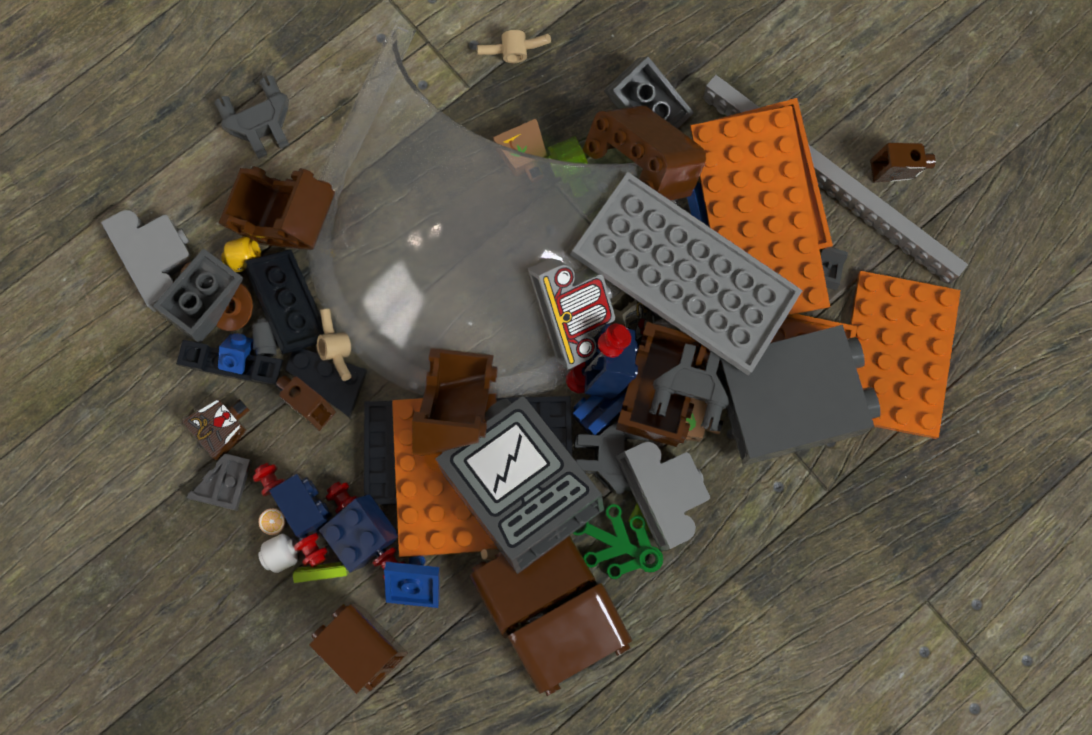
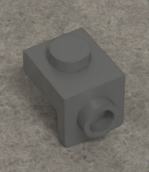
M832 247L824 248L821 250L820 255L827 288L837 290L848 252Z

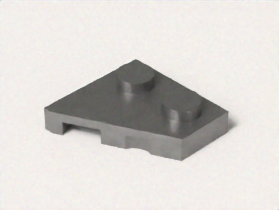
M224 454L216 463L215 468L202 478L203 481L196 489L190 491L187 498L238 511L252 461Z

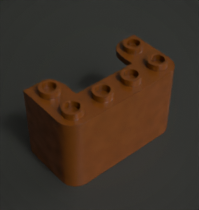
M644 105L598 112L594 117L582 150L591 158L599 159L605 156L608 149H618L643 168L639 180L670 201L691 196L706 161V153L699 144Z
M252 166L251 169L240 168L219 224L242 237H249L252 241L255 240L261 245L313 250L335 195V191L331 189L332 185L315 179L311 171L303 168L293 171L291 174L292 179L286 178L285 181L266 176V171L259 167Z
M646 322L635 364L638 365V373L636 378L628 384L616 430L677 447L679 443L683 444L690 428V424L686 423V418H691L694 403H690L691 398L674 393L670 396L666 417L658 416L660 404L656 414H651L649 409L655 394L652 384L658 377L679 365L685 344L696 346L691 367L696 369H704L711 350L685 332Z
M570 535L518 574L502 553L498 552L495 555L496 559L486 563L484 561L472 568L473 573L470 575L471 581L505 639L516 631L515 629L519 626L517 623L520 622L524 626L527 624V620L568 596L578 594L577 588L579 590L584 589L586 592L597 585L594 575Z
M343 604L332 614L334 620L327 627L322 625L312 634L311 637L314 640L309 646L356 694H359L364 686L371 692L403 660L408 652L364 607L354 604L345 606Z

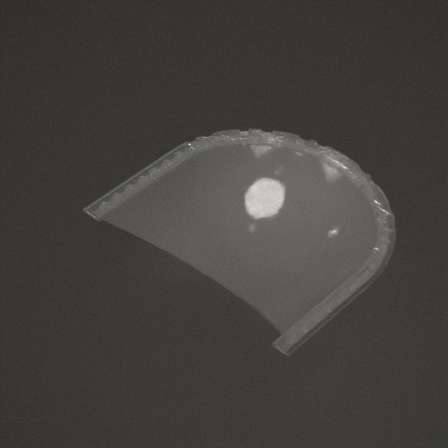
M393 20L318 179L332 185L331 189L335 191V195L314 249L307 250L310 273L317 297L323 309H330L333 327L337 333L346 332L348 334L351 350L370 368L383 375L389 381L411 392L424 396L426 375L430 371L429 353L431 348L494 355L493 366L498 367L496 382H491L489 394L496 393V398L530 397L548 392L556 388V386L565 383L566 376L573 370V367L567 369L556 359L528 268L551 258L558 259L568 265L575 274L589 268L570 255L572 250L626 173L629 172L639 179L643 168L636 163L585 164L547 159L497 144L456 123L437 109L410 79L402 64V60L416 29ZM685 198L672 200V202L681 208ZM604 278L606 285L611 290L612 298L610 300H612L623 290ZM603 327L590 332L588 336L594 338Z

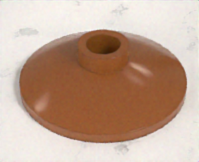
M240 283L216 325L218 328L225 331H236L245 326L249 321L253 303L249 291L243 284Z

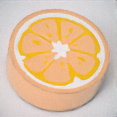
M267 509L259 517V527L268 535H278L286 527V518L277 509Z

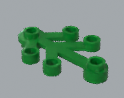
M611 504L606 509V515L611 519L617 537L590 524L589 521L584 524L583 528L573 533L574 535L586 533L612 546L598 552H587L584 555V560L590 568L595 567L599 562L625 553L635 557V559L623 564L611 563L607 568V574L612 579H618L622 574L639 568L645 572H655L663 564V554L657 547L651 546L645 530V519L640 515L631 518L630 527L636 531L641 548L630 543L621 518L622 509L617 504ZM611 507L618 508V516L612 517L609 514V509ZM634 519L642 520L643 525L641 528L633 526ZM592 554L596 557L594 564L587 562L586 558L588 555ZM648 554L655 556V561L651 564L645 561V557ZM617 566L620 569L619 575H612L610 568Z

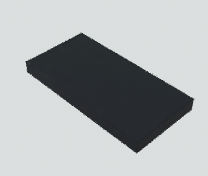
M289 249L246 260L243 266L282 354L316 345L318 336L324 334L321 315L292 250Z

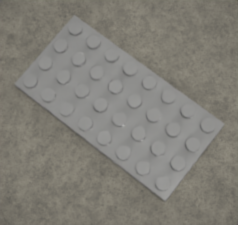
M629 172L626 173L570 254L748 376L753 372L803 291Z

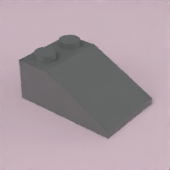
M648 56L637 58L604 90L618 109L644 105L677 129L694 113Z
M203 248L153 307L163 318L195 342L201 343L217 325L242 282L243 277Z

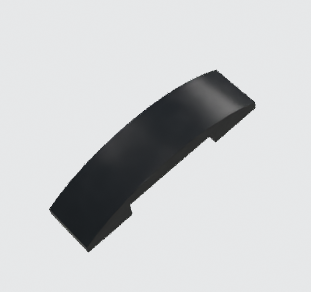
M182 340L176 364L227 378L276 385L283 360L262 355H248L245 359L244 372L238 374L218 368L219 348Z

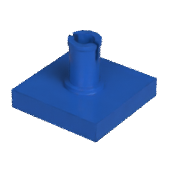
M423 556L409 557V564L386 562L384 569L386 603L438 608L440 601L439 567L424 566L425 558Z

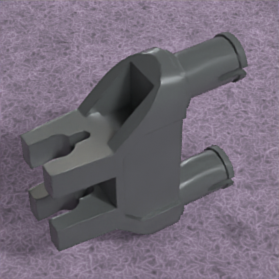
M272 75L266 76L270 86H268L265 78L259 81L267 97V100L236 114L228 96L221 97L225 106H223L219 98L214 102L223 119L221 121L222 129L237 138L250 142L258 159L267 155L260 138L273 133L280 149L289 145L282 130L288 111L289 99L287 95L280 92Z
M685 344L679 365L653 381L652 386L655 394L649 413L655 415L660 404L658 416L666 417L671 394H679L704 401L707 407L701 427L707 429L712 419L709 430L718 431L722 409H726L729 404L725 390L716 375L720 356L710 351L705 369L693 368L691 363L696 346Z
M618 421L600 435L578 434L575 437L574 448L595 449L594 460H576L585 474H594L614 494L632 491L616 456L624 452V441L626 439L645 441L649 439L616 430Z

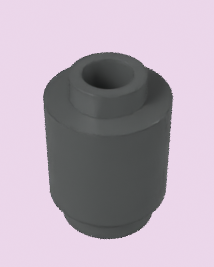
M257 320V323L252 325L253 350L256 351V356H276V350L279 349V346L268 320Z

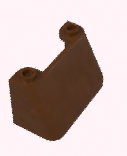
M430 349V371L426 375V388L420 412H414L412 420L413 455L425 456L479 443L480 437H486L487 421H484L491 382H496L498 367L493 366L494 355Z
M602 583L507 636L539 694L545 692L546 696L561 689L559 683L609 654L615 652L618 656L629 650L631 647L628 643L633 641Z

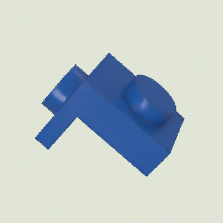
M230 334L219 346L218 368L242 374L245 369V359L253 350V339L247 338L243 334Z

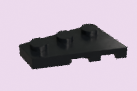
M305 349L292 351L285 369L292 376H297L349 418H351L367 374L366 369L345 362L351 378L343 381L335 368L333 359L322 360L318 353Z

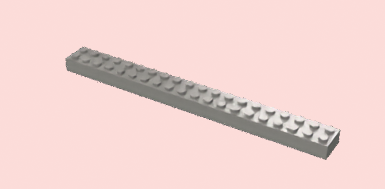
M717 75L706 85L703 96L705 102L716 107L717 111L721 114L730 116L760 108ZM809 145L819 188L824 189L830 197L836 198L842 206L852 210V213L857 217H861L867 225L877 229L880 235H885L892 244L902 248L905 254H910L914 257L915 261L927 267L930 273L939 276L942 282L951 285L968 266L966 262Z

